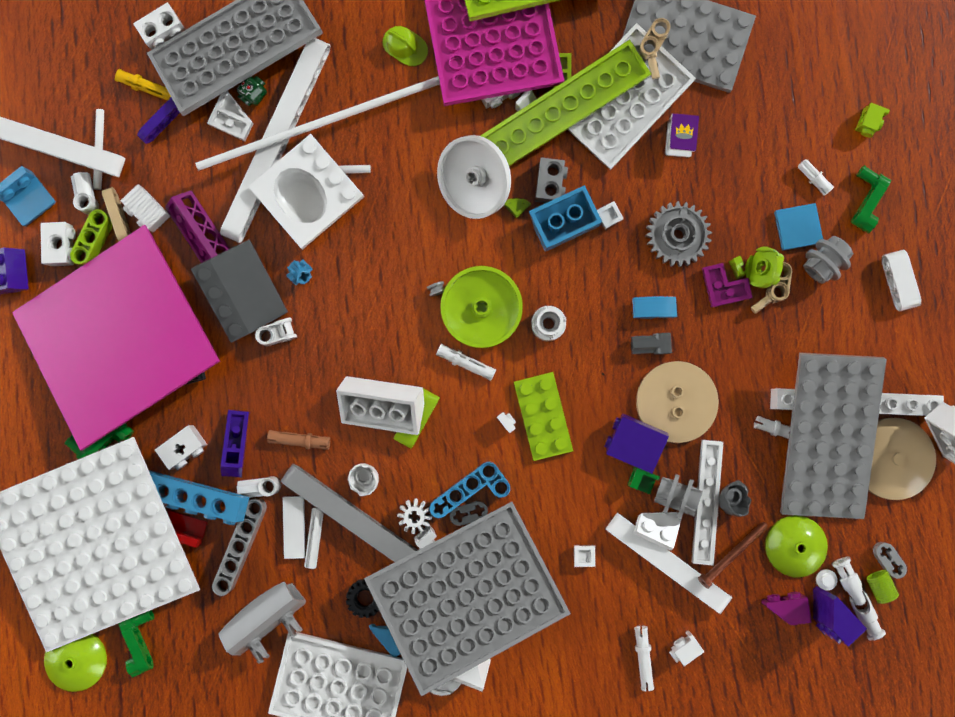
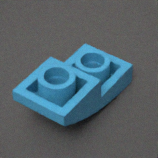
M676 297L632 298L633 318L677 317Z

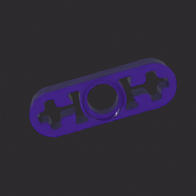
M172 97L138 131L137 136L145 144L152 142L180 113Z

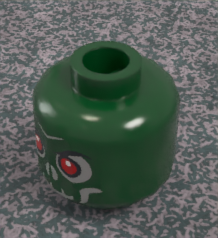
M257 76L254 78L249 77L237 87V93L239 94L237 97L249 107L251 105L258 106L267 95V90L263 87L266 83Z

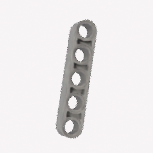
M261 498L248 501L244 521L238 522L212 584L214 593L219 596L228 594L237 583L267 509L266 502ZM253 503H257L260 506L259 513L252 511L251 506ZM245 522H249L251 524V532H246L244 530L243 526ZM237 541H240V542L243 543V545H244V550H243V551L237 550V548H236V542H237ZM229 561H233L236 564L234 571L229 569ZM221 580H224L228 583L227 590L221 588Z

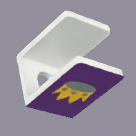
M672 113L667 123L665 155L691 157L692 152L696 151L699 116Z

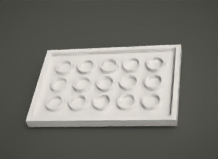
M636 23L612 50L630 39L639 53L640 44L647 32ZM651 44L644 45V50L647 52L655 50ZM662 46L658 50L656 57L660 78L652 80L650 76L567 129L610 170L696 79ZM643 59L644 63L650 71L648 60Z
M288 632L268 714L280 717H396L407 671L403 658L296 632L297 635L291 638Z

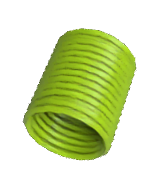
M880 570L866 578L877 603H889L899 597L888 571Z

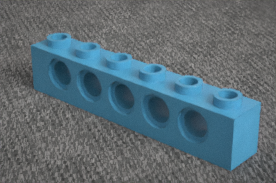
M149 470L163 503L167 504V508L178 510L180 507L185 509L186 513L194 515L202 513L204 518L211 520L220 518L223 519V523L235 525L236 522L244 521L249 501L248 496ZM166 487L168 488V495H167V496H166V494H165V488H166ZM184 492L187 493V500H186V501H185L184 498H183ZM203 497H205V499H206V505H205V506H203V504H202V498H203ZM222 501H223L224 504H225V510H224V512L221 510V507H220Z

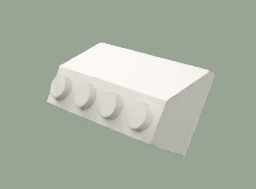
M346 376L336 390L341 423L413 435L419 434L424 409L423 387Z

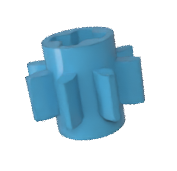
M304 259L300 262L294 260L287 266L289 273L286 276L296 286L298 283L305 284L312 278L310 272L313 269Z

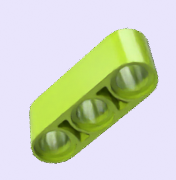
M97 209L89 214L70 253V258L74 263L83 266L99 255L113 227L108 213ZM104 216V222L99 225V218ZM95 234V240L90 243V236ZM85 252L86 258L81 261L80 256Z
M424 388V409L419 434L413 435L396 432L393 438L410 449L414 446L440 399L439 396Z

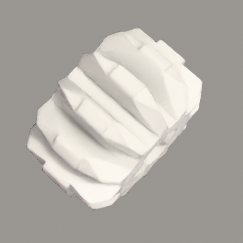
M415 498L414 505L411 504L410 500H407V507L404 505L400 506V509L405 513H398L397 517L404 518L399 522V525L407 524L404 528L405 532L408 531L409 527H412L411 532L415 534L416 527H418L422 533L424 531L422 525L425 527L430 526L426 520L432 519V515H426L430 511V507L423 509L426 504L425 501L419 506L418 499ZM413 511H417V515H420V519L417 518L416 521H413V517H410L409 514H412Z

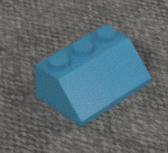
M585 185L529 211L536 234L545 252L602 224V220Z

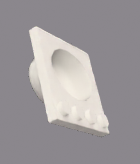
M311 134L248 186L302 250L364 198L361 191Z

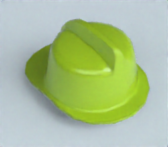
M395 26L390 28L383 37L385 51L403 64L417 66L426 60L428 55L426 42L410 29L403 26Z

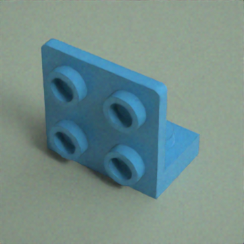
M23 166L0 182V200L6 204L22 226L26 227L56 203L35 174Z

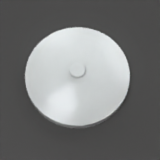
M476 135L460 137L450 142L439 158L437 167L439 188L444 199L454 211L467 218L480 219L496 213L505 204L510 193L511 174L504 154L493 142Z

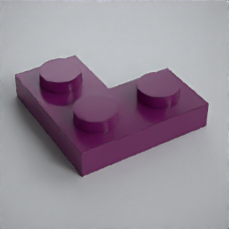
M723 263L702 268L711 308L753 298L748 278L728 282Z

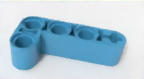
M484 462L434 499L430 505V513L436 518H442L486 485L495 496L505 497L510 492V484L493 462ZM487 465L495 469L494 474L489 477L483 474V468ZM469 478H475L478 481L476 488L471 489L467 486L466 482ZM499 482H504L507 485V489L503 493L495 490V486ZM453 490H458L461 492L462 497L460 500L454 501L451 499L450 493ZM446 496L447 501H448L452 506L449 507V505L446 504V505L443 507V512H442V513H441V511H437V512H436V511L434 510V509L436 508V505H435V504H436V503H438V505L443 504V503L445 502V499H444L443 497Z

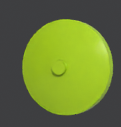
M475 266L459 272L449 281L441 298V315L447 330L456 340L470 347L489 348L504 342L514 333L522 316L523 304L517 285L507 274L493 267Z

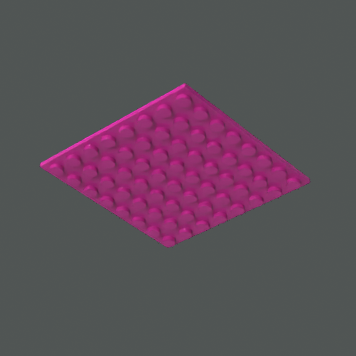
M143 225L12 312L80 450L86 449L220 362L146 225Z

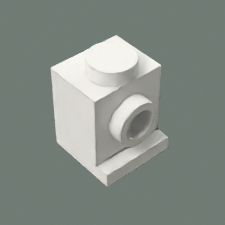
M689 630L685 632L687 637L677 639L674 642V646L671 647L672 651L669 652L675 662L680 661L683 666L704 653V650Z

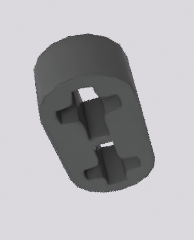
M474 501L458 506L451 511L450 520L457 526L472 523L487 515V505L482 501ZM476 505L485 509L482 511L481 516H478L477 513L470 514V511L475 510ZM458 510L460 513L467 512L468 515L463 516L460 522L458 519L453 518Z

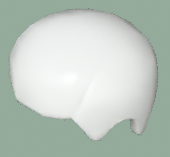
M366 463L355 465L348 475L350 489L357 492L359 496L370 495L379 483L377 470Z

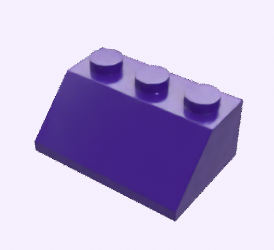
M818 586L813 589V619L818 623L816 627L831 640L833 639L838 644L842 642L849 647L867 628L837 596Z

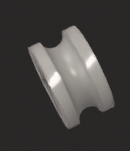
M444 281L427 286V290H430V297L444 292Z

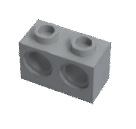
M540 159L535 202L548 203L565 195L566 187H562L563 179H567L568 167H564L565 160ZM549 168H556L558 174L555 176L548 173ZM552 187L556 190V194L549 196L546 194L545 189Z

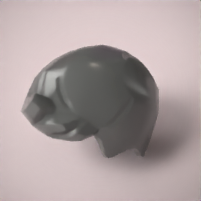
M737 480L724 487L719 496V507L728 515L736 517L746 516L749 513L751 498L748 497L747 486L740 480Z

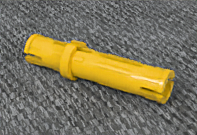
M118 69L115 74L116 82L131 86V89L135 91L141 90L166 101L171 98L166 87L143 79L139 74L133 75L122 69Z

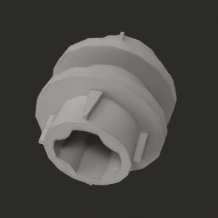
M832 236L828 240H818L816 242L817 250H808L806 253L807 261L803 265L811 278L824 284L829 280H838L841 277L839 269L845 271L851 267L849 259L854 253L844 240L837 236Z
M676 474L674 480L662 477L654 502L665 506L663 513L667 514L670 507L679 511L677 515L679 519H681L683 513L695 516L703 491L692 487L694 480L690 479L687 486L678 482L680 475Z

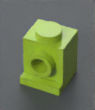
M874 103L868 104L863 108L855 130L861 132V135L864 137H873L874 133L882 128L884 124L882 118L889 114L890 110Z

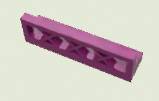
M192 190L170 198L165 208L201 263L216 256V248L223 250V252L230 249ZM189 198L193 204L192 208L186 206L182 200ZM194 215L201 217L204 221L203 224L197 223L193 218ZM205 231L214 236V241L206 238L204 235Z

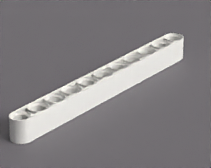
M317 38L306 43L262 139L296 126L328 57L330 44ZM289 139L256 151L220 230L222 236L238 243L242 242L261 202L248 186L281 159Z

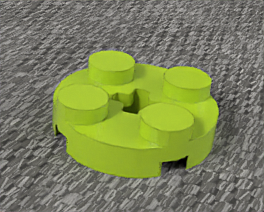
M770 247L756 249L755 251L758 252L754 256L750 255L745 266L746 278H749L751 285L758 288H768L771 285H777L783 269L784 256Z

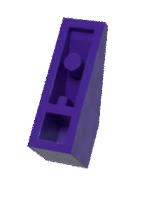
M228 410L221 459V476L242 478L249 412Z

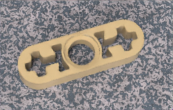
M111 187L102 190V196L118 241H121L130 235L131 231L116 190Z

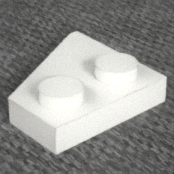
M228 91L220 95L207 122L208 125L242 141H246L254 124Z
M663 512L641 513L638 515L633 534L665 549L672 550L674 549L681 519L677 518L678 512H667V514Z

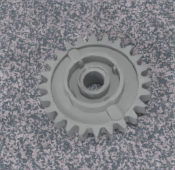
M677 201L675 207H673L670 202L667 204V209L661 206L660 212L655 211V218L649 219L652 225H648L646 229L651 233L646 234L645 237L651 240L647 245L653 246L650 252H657L656 259L662 257L663 264L668 260L671 267L675 262H677L678 267H681L683 262L688 266L690 265V260L695 263L698 261L697 256H704L702 250L707 251L709 249L705 244L711 242V239L707 238L708 235L712 234V231L707 230L711 224L704 222L707 216H700L702 210L694 211L695 205L688 208L687 202L680 206L679 201ZM675 230H680L683 233L682 239L675 237Z

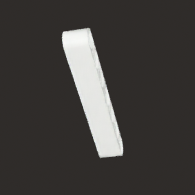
M0 117L1 140L118 178L120 177L126 158Z
M616 513L606 527L608 532L719 614L723 612L732 599L730 595L715 584L709 589L705 588L698 580V577L701 575L699 572L669 550L633 534L635 525L619 513Z

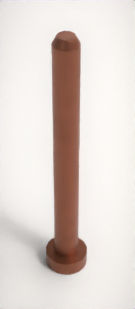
M761 522L706 575L701 574L698 577L699 582L709 589L713 585L711 581L767 529V524Z

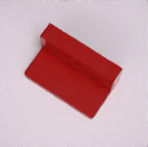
M168 511V516L180 543L195 548L201 546L208 522L175 511Z

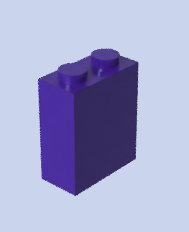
M622 413L621 418L617 417L612 428L615 429L613 436H608L605 442L606 454L652 474L669 435L663 430Z

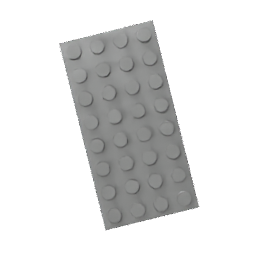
M235 0L147 52V55L182 116H185L320 36L323 32L303 0Z
M799 353L780 508L782 515L865 518L886 358Z

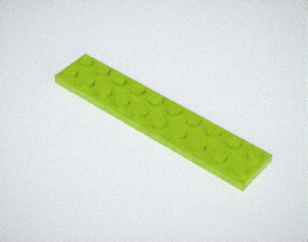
M629 39L488 130L481 137L490 140L501 150L510 167L649 78L651 72Z

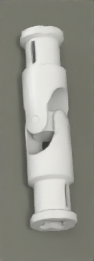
M850 557L837 559L832 563V566L837 569L841 577L840 582L843 589L851 595V597L849 596L850 603L857 618L867 628V639L871 641L882 638L886 635L884 629H881L877 621L878 615L867 593L862 589L861 580L850 564ZM867 601L866 608L859 610L855 607V605L861 606Z

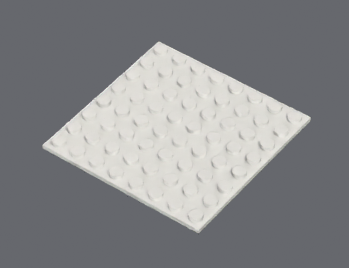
M134 437L0 491V550L46 652L200 590Z

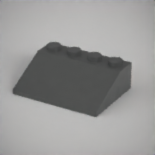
M250 239L191 268L231 343L288 312Z

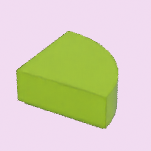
M513 198L506 200L504 206L517 219L531 206V203L525 199Z
M738 256L730 260L729 263L736 279L744 277L745 271L741 268L744 265L742 258Z

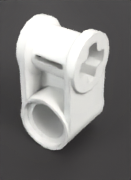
M292 318L281 319L258 328L255 334L257 342L264 346H271L297 338V334H294L291 325ZM265 331H269L271 334V338L267 342H263L261 339Z

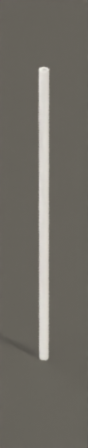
M439 76L196 162V167L198 171L440 85Z

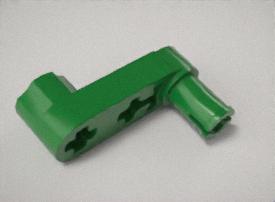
M864 165L856 176L869 183L871 189L853 216L851 223L869 234L879 222V218L873 215L872 212L890 185L891 179L881 173H875Z
M124 423L84 450L79 449L73 435L64 444L77 455V459H81L107 448L114 439L118 443L129 439L134 431Z
M152 610L119 623L121 633L132 658L125 662L126 670L132 678L154 667L152 657L138 626L154 619Z

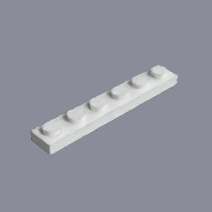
M701 440L697 489L703 492L695 513L691 561L693 564L714 565L723 442Z

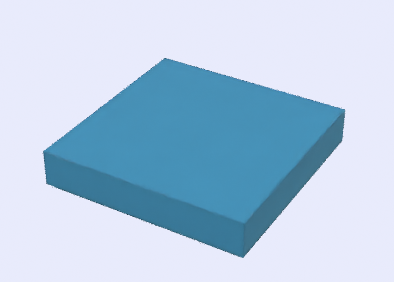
M816 203L774 211L782 251L816 245L818 240L823 239Z

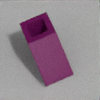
M800 592L787 593L788 596L782 597L778 594L768 595L767 599H761V603L789 625L811 623L808 597L800 594Z

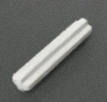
M317 507L312 508L304 563V567L308 569H315L317 567L324 512Z

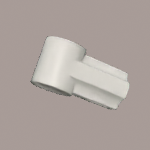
M88 172L74 173L71 176L75 196L73 205L79 211L89 215L93 210L99 209V203L94 196L91 176ZM89 200L88 205L84 207V203Z
M274 476L241 480L237 484V494L248 496L249 498L271 496L278 493L281 489L280 480ZM267 481L272 482L274 486L272 492L266 489Z

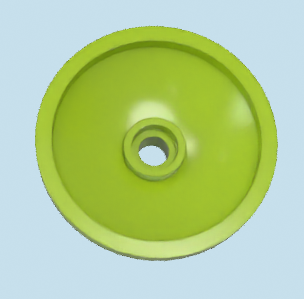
M791 515L778 520L770 528L766 536L765 550L768 560L776 570L790 577H805L814 573L821 567L827 555L828 545L824 531L816 522L804 516ZM802 544L804 548L799 552L798 546Z
M90 634L45 652L44 667L49 679L57 687L71 692L83 691L93 686L102 677L107 664L105 647L95 634ZM68 660L72 662V667L68 665Z

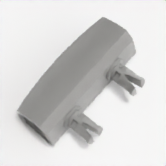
M282 582L258 596L236 614L218 634L226 652L231 655H242L250 649L257 663L260 664L264 662L263 658H269L270 656L260 641L279 624L283 623L291 638L297 635L295 630L301 632L303 629L293 614L306 604V600L292 583L287 585L285 582Z

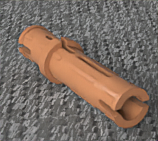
M269 430L267 435L268 443L301 446L306 449L319 448L329 450L331 442L329 441L330 437L315 436L312 433H307L306 435Z

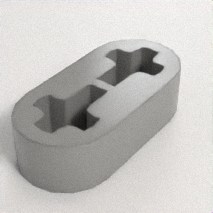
M886 542L876 543L873 547V554L882 568L888 571L891 577L896 579L904 577L907 567L894 547ZM882 547L887 549L885 552L889 558L882 554L880 555ZM891 562L899 566L897 568L899 571L898 573L892 572L894 570V567L891 564Z

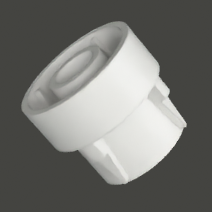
M554 306L541 307L532 317V331L537 338L543 341L556 340L565 331L566 317L560 309ZM544 319H552L554 327L546 329L543 326Z

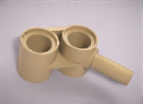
M658 18L652 23L639 48L640 56L648 60L652 80L660 78L656 62L657 52L670 31V23L665 18ZM662 26L665 28V33L658 34L655 28ZM651 44L655 50L647 52L644 50V45Z
M783 262L782 270L784 276L780 277L779 283L768 287L766 296L751 307L755 314L768 304L782 301L789 296L792 268L788 263ZM775 287L781 291L780 298L774 294Z

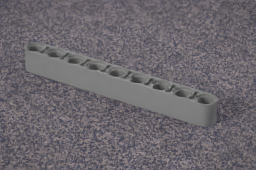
M292 464L281 479V482L289 489L392 561L397 562L418 551V549L299 466Z

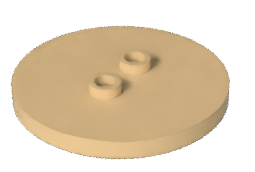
M673 361L655 367L643 378L636 395V408L640 420L667 432L669 435L667 442L683 443L700 437L711 427L718 412V393L712 379L701 368L687 362Z

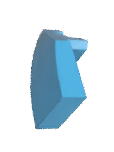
M370 624V630L393 657L400 655L388 627Z

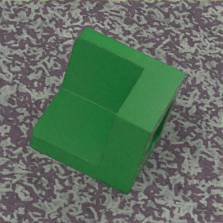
M634 466L627 486L651 494L655 481L659 480L660 476Z

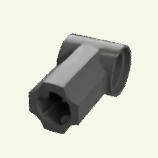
M671 333L631 337L632 354H671Z

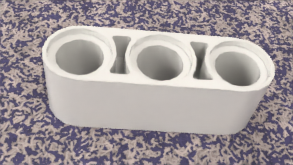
M899 250L883 255L882 265L895 308L898 311H903L920 306L921 296L908 253L905 250Z

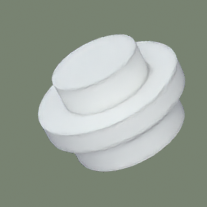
M824 569L817 574L816 583L824 590H832L837 585V576L833 571Z

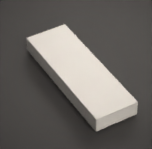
M301 496L283 497L284 559L305 558L306 556L304 498Z

